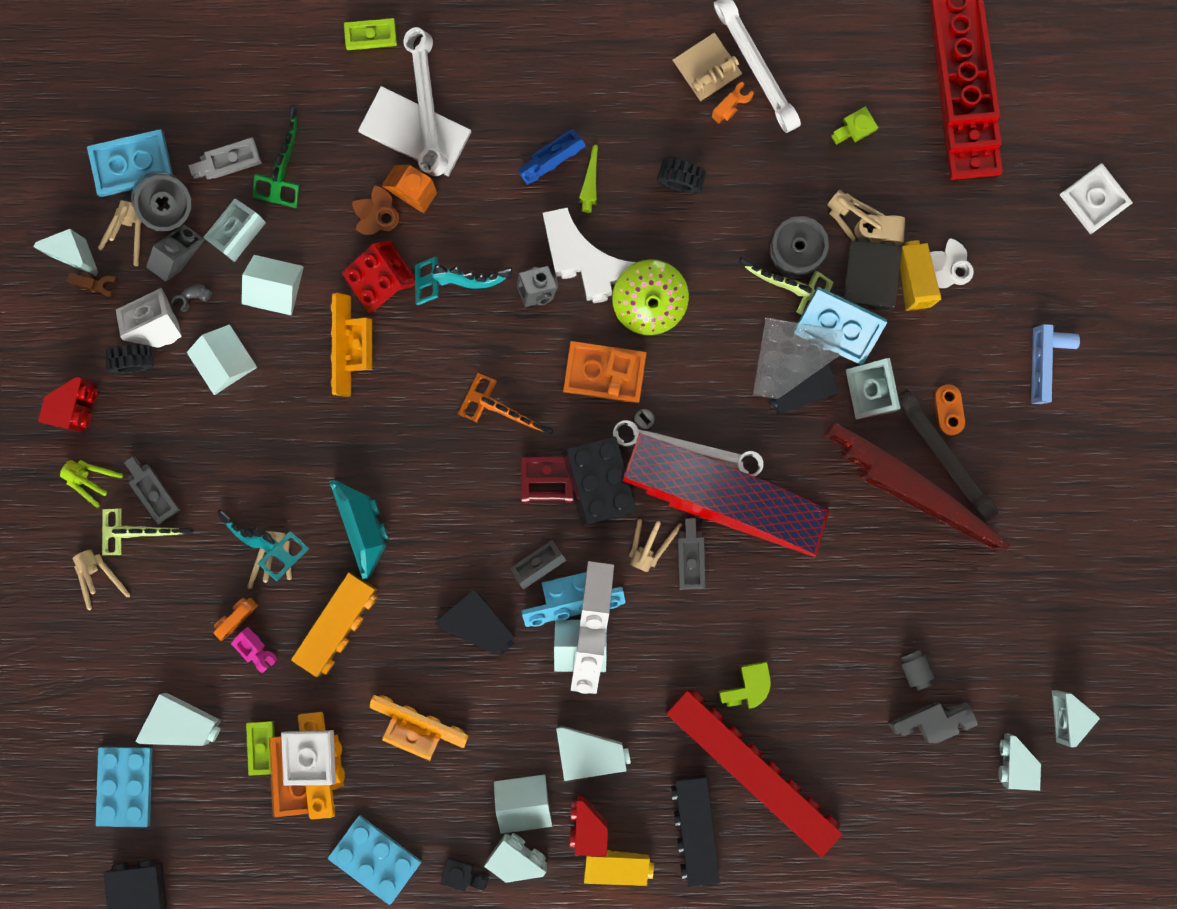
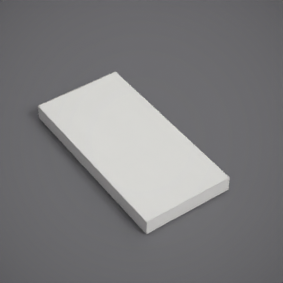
M381 86L358 131L418 161L421 152L424 150L419 104ZM435 113L439 151L443 152L448 158V166L443 174L449 177L471 134V130ZM437 154L430 158L428 167H432L435 164L436 158H438Z

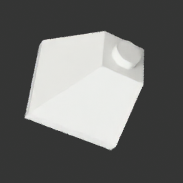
M162 288L116 309L120 337L124 341L159 348L166 344H172L182 337L177 318Z

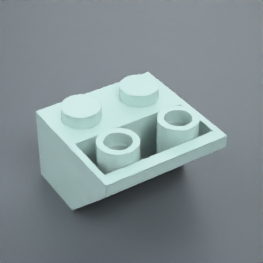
M505 833L489 855L484 867L507 883L543 877L547 871L548 863L545 861L546 857L536 849L531 851L525 847V841L515 833H512L511 836Z

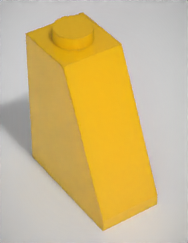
M918 240L905 242L904 246L898 250L905 309L909 311L931 308L941 300V295L928 243L920 244Z
M607 850V856H586L584 883L647 886L648 878L653 879L654 863L650 862V857L646 854Z

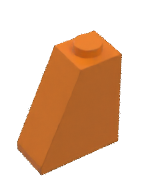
M394 165L381 185L382 188L422 213H425L438 193L432 178L411 165Z

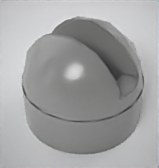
M648 409L639 410L634 417L635 425L641 430L651 428L655 420L654 414ZM641 413L650 421L648 425L639 416Z

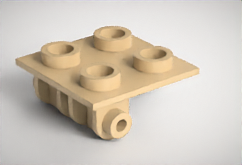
M715 33L673 59V62L700 102L742 75L737 66L739 65L737 58L729 55Z

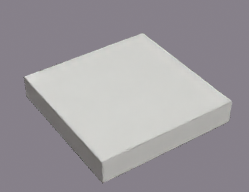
M1102 163L1060 194L1090 234L1133 203Z
M334 730L281 732L283 785L336 784Z

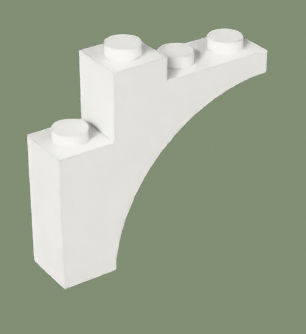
M568 208L544 212L543 218L556 277L561 276L562 279L577 276L576 272H581L587 301L592 300L593 303L607 301V297L612 296L611 285H615L620 274L636 262L616 259L591 245L576 228Z
M588 561L571 691L584 694L597 693L610 611L614 565Z

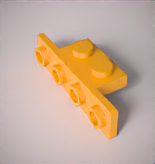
M332 293V394L348 397L351 396V371L372 370V319H351V296Z
M383 695L372 696L370 708L392 717L383 736V741L429 761L440 738L459 747H465L468 735L462 729L456 726L448 727L441 724L440 720L433 716L425 717L420 715L410 706H399L393 703V700Z
M323 712L298 715L299 731L325 730ZM338 734L334 735L336 784L306 785L310 819L331 818L335 816L332 790L343 787L345 779L340 756L342 746L339 742Z

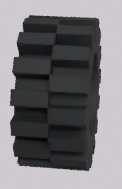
M671 158L669 160L664 159L661 162L657 181L659 184L670 187L672 190L676 189L679 192L685 191L686 193L697 194L702 190L706 170H703L702 167H697L696 164H689L690 162L687 161L682 162L679 159L674 160Z
M134 344L131 346H116L105 350L108 373L129 374L132 372L148 371V369L154 368L152 346Z

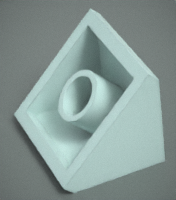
M234 199L203 238L235 262L266 222L256 212L237 199Z
M68 229L35 242L34 247L48 256L97 276L98 270L86 239L73 230Z
M254 255L242 275V304L292 316L304 267Z
M231 325L201 335L187 351V354L214 395L257 368Z
M890 358L846 369L856 419L893 413L900 409Z
M555 620V671L573 672L580 620ZM607 629L601 672H606Z
M1052 690L1056 742L1068 747H1077L1100 718L1071 693Z
M545 774L494 781L495 810L501 834L552 827Z

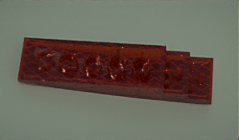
M834 423L828 427L824 437L846 448L842 458L864 469L860 479L995 551L1009 549L1010 544L924 476L839 424Z

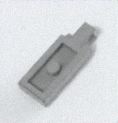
M249 138L205 152V155L200 157L201 162L188 166L194 179L206 176L207 179H215L262 164L254 138Z

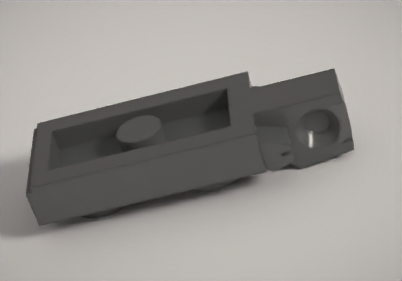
M131 457L124 462L132 473L128 476L130 481L128 483L158 525L181 510L148 464L142 466L137 457Z
M685 518V531L679 532V590L705 589L704 537H702V531H696V518Z

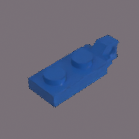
M570 129L530 156L531 161L517 170L523 181L528 185L538 180L539 176L555 169L558 164L567 158L576 155L586 145L573 129Z

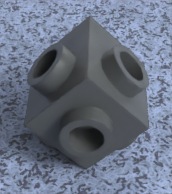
M548 266L541 268L532 267L526 272L519 273L516 286L525 307L536 304L545 305L554 299L556 289H558V281L556 276L551 274Z

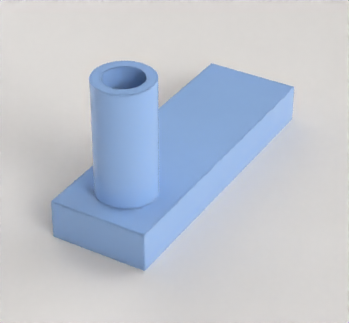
M1043 324L1033 328L1031 404L1052 402L1053 348L1077 349L1080 344L1078 334L1053 332V325Z

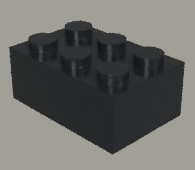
M616 436L569 448L562 452L582 527L637 511L630 485L623 482L626 470Z

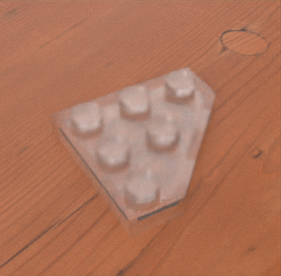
M765 318L753 395L779 399L836 359L840 352L843 330Z

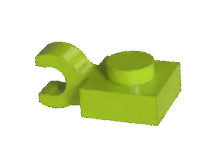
M865 106L844 118L842 122L845 126L834 131L831 137L836 145L849 137H852L856 143L877 131L878 126Z

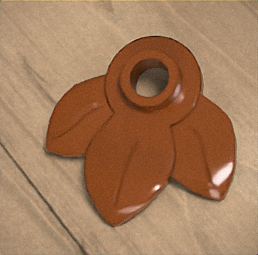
M374 186L371 199H360L352 202L355 214L361 219L355 228L359 233L374 235L380 230L391 231L397 227L399 215L392 207L393 199L385 189ZM385 215L391 216L389 223L382 221Z

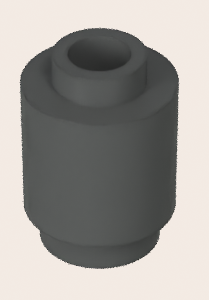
M921 650L901 657L903 661L901 666L911 688L916 686L918 691L932 685L931 680L935 679L926 655L923 656Z

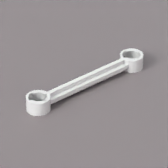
M715 1L714 7L718 17L724 25H727L774 108L777 121L783 131L788 133L801 126L796 110L785 99L742 23L734 1Z
M414 27L405 34L404 47L413 56L424 150L419 156L418 164L422 171L432 176H439L446 171L448 158L443 152L439 151L427 56L432 49L433 39L429 33L421 28ZM423 35V37H421L419 45L416 46V49L414 50L413 44L415 39L418 36ZM437 154L438 158H436L435 164L429 170L428 162L433 155Z
M628 420L620 421L613 430V437L616 436L618 445L622 447L636 444L640 432L747 474L749 471L744 469L741 460L746 456L755 457L758 461V470L753 474H749L754 477L762 471L764 465L762 457L753 451H748L741 455L641 430ZM622 425H628L633 429L635 437L629 443H624V440L618 435L617 430Z

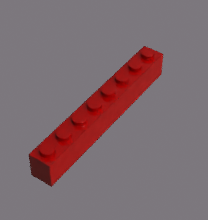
M685 690L665 713L822 858L843 835L838 830L840 824L830 815L825 818L818 811L821 806L810 796L807 800L799 794L802 789L791 779L786 782L780 776L783 771L772 761L768 764L760 758L763 753L752 743L747 746L741 740L744 735L733 725L730 728L726 727L722 723L724 717L714 708L709 711L703 705L705 699L695 690L691 693Z

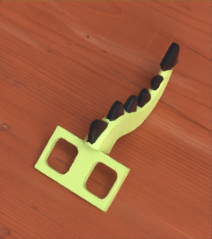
M740 257L739 263L756 276L769 283L788 289L798 296H803L796 311L801 316L807 301L812 298L815 292L814 286L817 279L821 277L826 281L825 290L829 292L834 283L820 272L815 271L809 285H806L791 278L764 271L754 266L745 257Z
M103 509L102 555H121V538L190 534L194 532V529L188 527L121 526V509ZM109 512H115L116 514L114 527H109L108 525ZM110 537L115 538V551L113 553L108 551V540Z

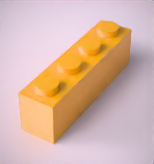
M348 573L291 661L315 677H319L323 673L327 675L335 663L332 658L336 652L341 653L348 644L349 640L346 637L351 629L353 631L357 630L363 621V618L360 617L365 608L369 610L377 600V596L374 594L378 589L355 574Z

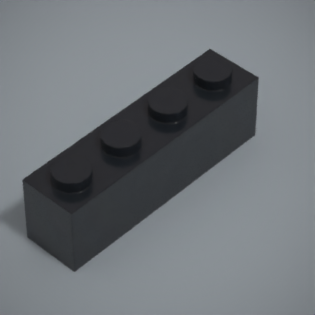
M706 775L675 778V785L671 786L672 801H677L678 811L674 812L675 827H681L682 837L677 838L679 854L684 853L685 864H680L682 880H687L688 887L719 884L720 879Z

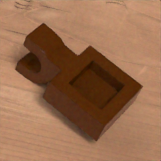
M79 271L78 275L69 273L67 283L97 293L100 292L110 298L114 297L113 292L106 290V285L110 282L117 284L118 278L104 276L98 281L94 279L95 275L88 272Z

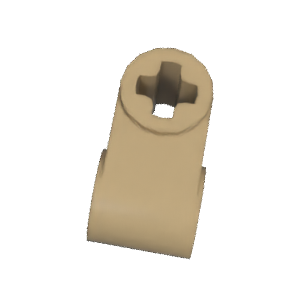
M870 214L868 216L881 225L880 229H877L864 219H861L855 226L854 234L861 242L878 243L888 246L904 244L905 218L902 216ZM866 224L868 225V229L872 230L870 233H868L867 228H863Z

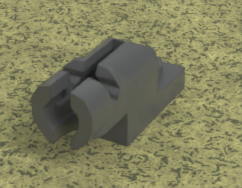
M933 702L889 722L893 733H901L902 736L916 731L915 726L918 725L926 742L939 743L959 734L957 729L958 723L964 730L971 729L977 726L978 723L972 709L966 702L945 708L946 711L943 710L940 703Z

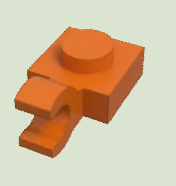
M743 82L737 84L735 90L713 110L712 118L718 124L723 119L728 121L736 113L737 109L735 107L738 103H747L752 99L753 91L746 96L740 94V90L744 87Z
M614 349L611 350L605 376L612 377L608 396L618 398L622 380L630 382L636 355Z

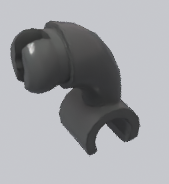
M195 284L186 288L180 295L175 296L171 303L173 306H176L180 300H183L184 304L180 311L185 312L190 307V298H200L206 302L212 296V291L204 285Z

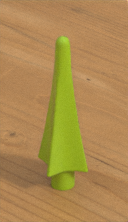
M597 145L592 146L588 170L579 196V203H582L581 211L586 213L592 212V204L597 205Z

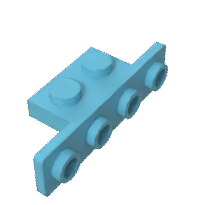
M586 572L542 582L546 605L522 610L525 626L536 627L546 622L562 621L571 616L580 615ZM622 587L612 589L610 609L626 603Z

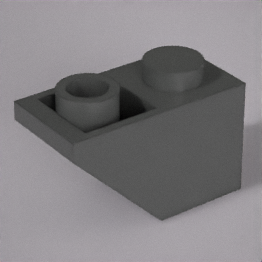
M185 224L153 245L146 268L167 282L183 270L203 243L204 238Z

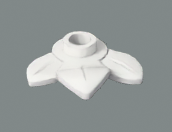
M950 238L947 241L945 252H930L939 288H948L952 284L964 285L973 277V267L967 261V250L958 241ZM956 269H962L964 275L962 277L957 276Z

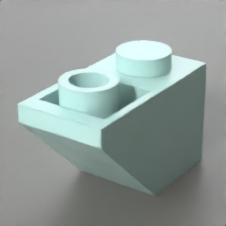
M1004 733V740L1000 741V754L1003 755V766L999 768V780L1002 782V786L1008 789L1040 791V762L1016 736Z

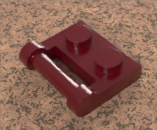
M521 457L522 504H529V501H565V504L573 503V488L568 470H566L564 457ZM565 483V491H529V484Z

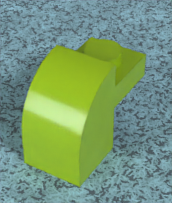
M765 661L739 666L743 687L718 691L720 702L726 703L727 707L740 705L742 704V699H746L749 709L760 705L766 699L771 685L768 665Z

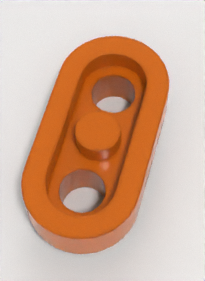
M946 384L936 390L934 404L939 430L947 436L959 434L964 429L965 417L959 389L954 385ZM945 393L952 394L953 399L951 402L945 399ZM949 418H954L956 420L955 427H951L949 425Z
M243 597L233 606L234 612L228 618L223 616L214 625L216 630L213 634L220 641L224 640L255 611L258 604L252 598L246 600Z

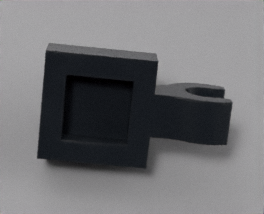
M449 857L440 884L464 892L467 890L468 885L484 891L489 878L472 873L473 864Z

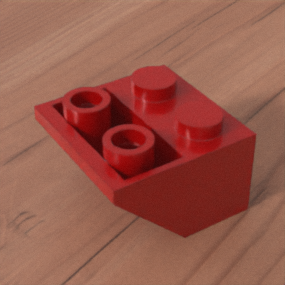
M75 377L44 396L38 422L84 433L85 428H88L91 423L90 409L92 403L94 404L97 399V384Z
M578 794L577 801H572L571 821H576V827H571L570 847L575 848V855L607 856L608 822L583 794Z

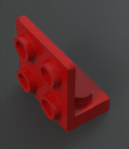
M390 240L372 244L342 272V275L368 313L376 311L397 291L410 288L415 284L414 274Z

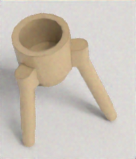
M841 190L832 197L827 205L832 209L829 214L836 219L852 242H856L857 239L840 214L846 216L851 210L877 229H880L881 225L857 207L873 215L885 216Z
M120 201L119 207L116 209L115 215L98 249L102 250L108 239L110 241L115 239L121 224L132 226L134 222V266H138L141 221L136 216L131 202Z
M638 519L632 549L629 557L632 558L630 565L646 572L649 571L651 566L655 568L658 559L681 529L682 523L677 524L653 556L654 552L650 548L661 522L657 521L645 548L640 546L638 549L642 519Z
M265 531L277 542L281 541L286 535L280 532ZM286 541L283 544V548L288 553L290 541ZM262 548L259 549L247 586L248 589L253 587L260 567L258 562L266 552ZM271 556L265 563V566L269 570L271 569L273 556ZM291 568L286 572L288 580L292 579ZM264 570L263 582L267 583L269 574Z
M87 550L72 558L76 565L74 568L78 574L88 610H91L92 606L87 586L90 593L95 594L96 591L90 574L98 570L97 565L101 567L126 597H130V593L103 562L100 554L94 556L92 550Z

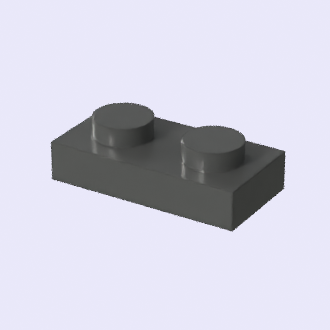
M551 540L512 566L510 570L524 590L565 562L566 559L554 541Z

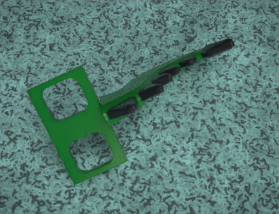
M295 105L290 106L289 131L286 135L285 143L282 144L281 152L277 155L272 175L269 177L255 173L252 197L297 208L300 184L285 181L284 179L286 178V167L291 157L296 137L297 108ZM258 180L271 184L269 196L257 192ZM282 186L295 190V201L282 199Z

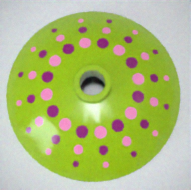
M654 259L642 260L627 267L616 280L612 293L613 308L620 322L629 330L642 335H657L673 328L684 316L689 301L688 287L681 273L669 263ZM650 299H657V303L655 305H648V301Z

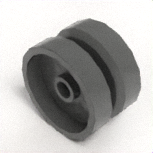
M152 171L143 175L134 184L131 192V205L138 219L147 227L156 231H170L180 227L187 220L191 210V197L186 186L174 175L164 171ZM158 197H160L161 199L164 197L165 201L163 204L159 205L156 202V199Z
M805 216L792 217L782 222L776 229L769 245V256L774 268L781 274L791 278H802L814 273L826 258L829 249L828 235L823 226L815 219ZM796 244L802 246L801 250L796 249Z

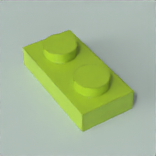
M394 18L344 23L347 50L397 46Z
M274 721L246 723L249 776L271 774L269 737H275Z

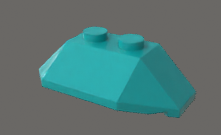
M329 481L362 579L371 578L387 546L385 539L389 538L385 525H380L377 515L380 514L376 500H371L370 496L339 481Z

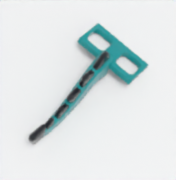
M433 257L415 265L416 304L420 305L438 298V283L442 286L453 283L472 289L487 288L499 284L506 278H511L512 267L509 266L498 270V275L489 274V278H486L484 274L474 277L473 271L462 272L459 266L446 269L438 264L436 257ZM432 263V272L421 277V268ZM433 284L432 295L421 299V290Z
M222 510L217 511L221 521L242 542L253 548H262L267 552L258 562V565L276 581L309 550L291 531L281 541L277 542L269 533L262 534L255 527L252 530L249 528L246 530L244 528L239 529L238 525L233 524L230 517ZM290 538L294 539L302 547V550L296 556H291L283 548V544ZM271 556L277 557L284 564V568L278 574H274L265 566V562Z

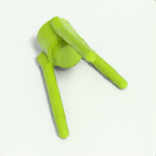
M73 460L67 461L60 472V477L65 479L67 485L74 488L96 508L100 507V504L79 485L84 484L103 496H106L107 492L87 479L88 472L85 470L123 478L122 473L94 466L82 460L78 463Z

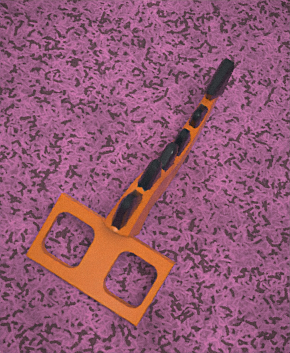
M477 373L458 412L460 416L477 422L485 407L488 410L502 414L551 435L554 432L553 429L528 419L490 397L497 381ZM481 379L489 380V385L485 393L481 394L476 391V388ZM473 401L478 403V408L474 416L470 417L465 414L469 403Z

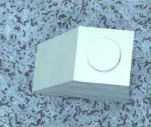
M168 693L159 694L135 742L139 744L204 746L209 744L210 741L214 742L220 732V728L217 727L220 719Z
M557 726L556 728L564 781L625 772L626 764H631L628 748L623 749L622 742L565 726Z

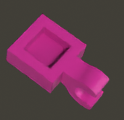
M249 627L244 629L231 643L247 662L252 660L261 673L265 672L269 667L264 660L271 666L277 661V657L272 652L262 650L265 645Z

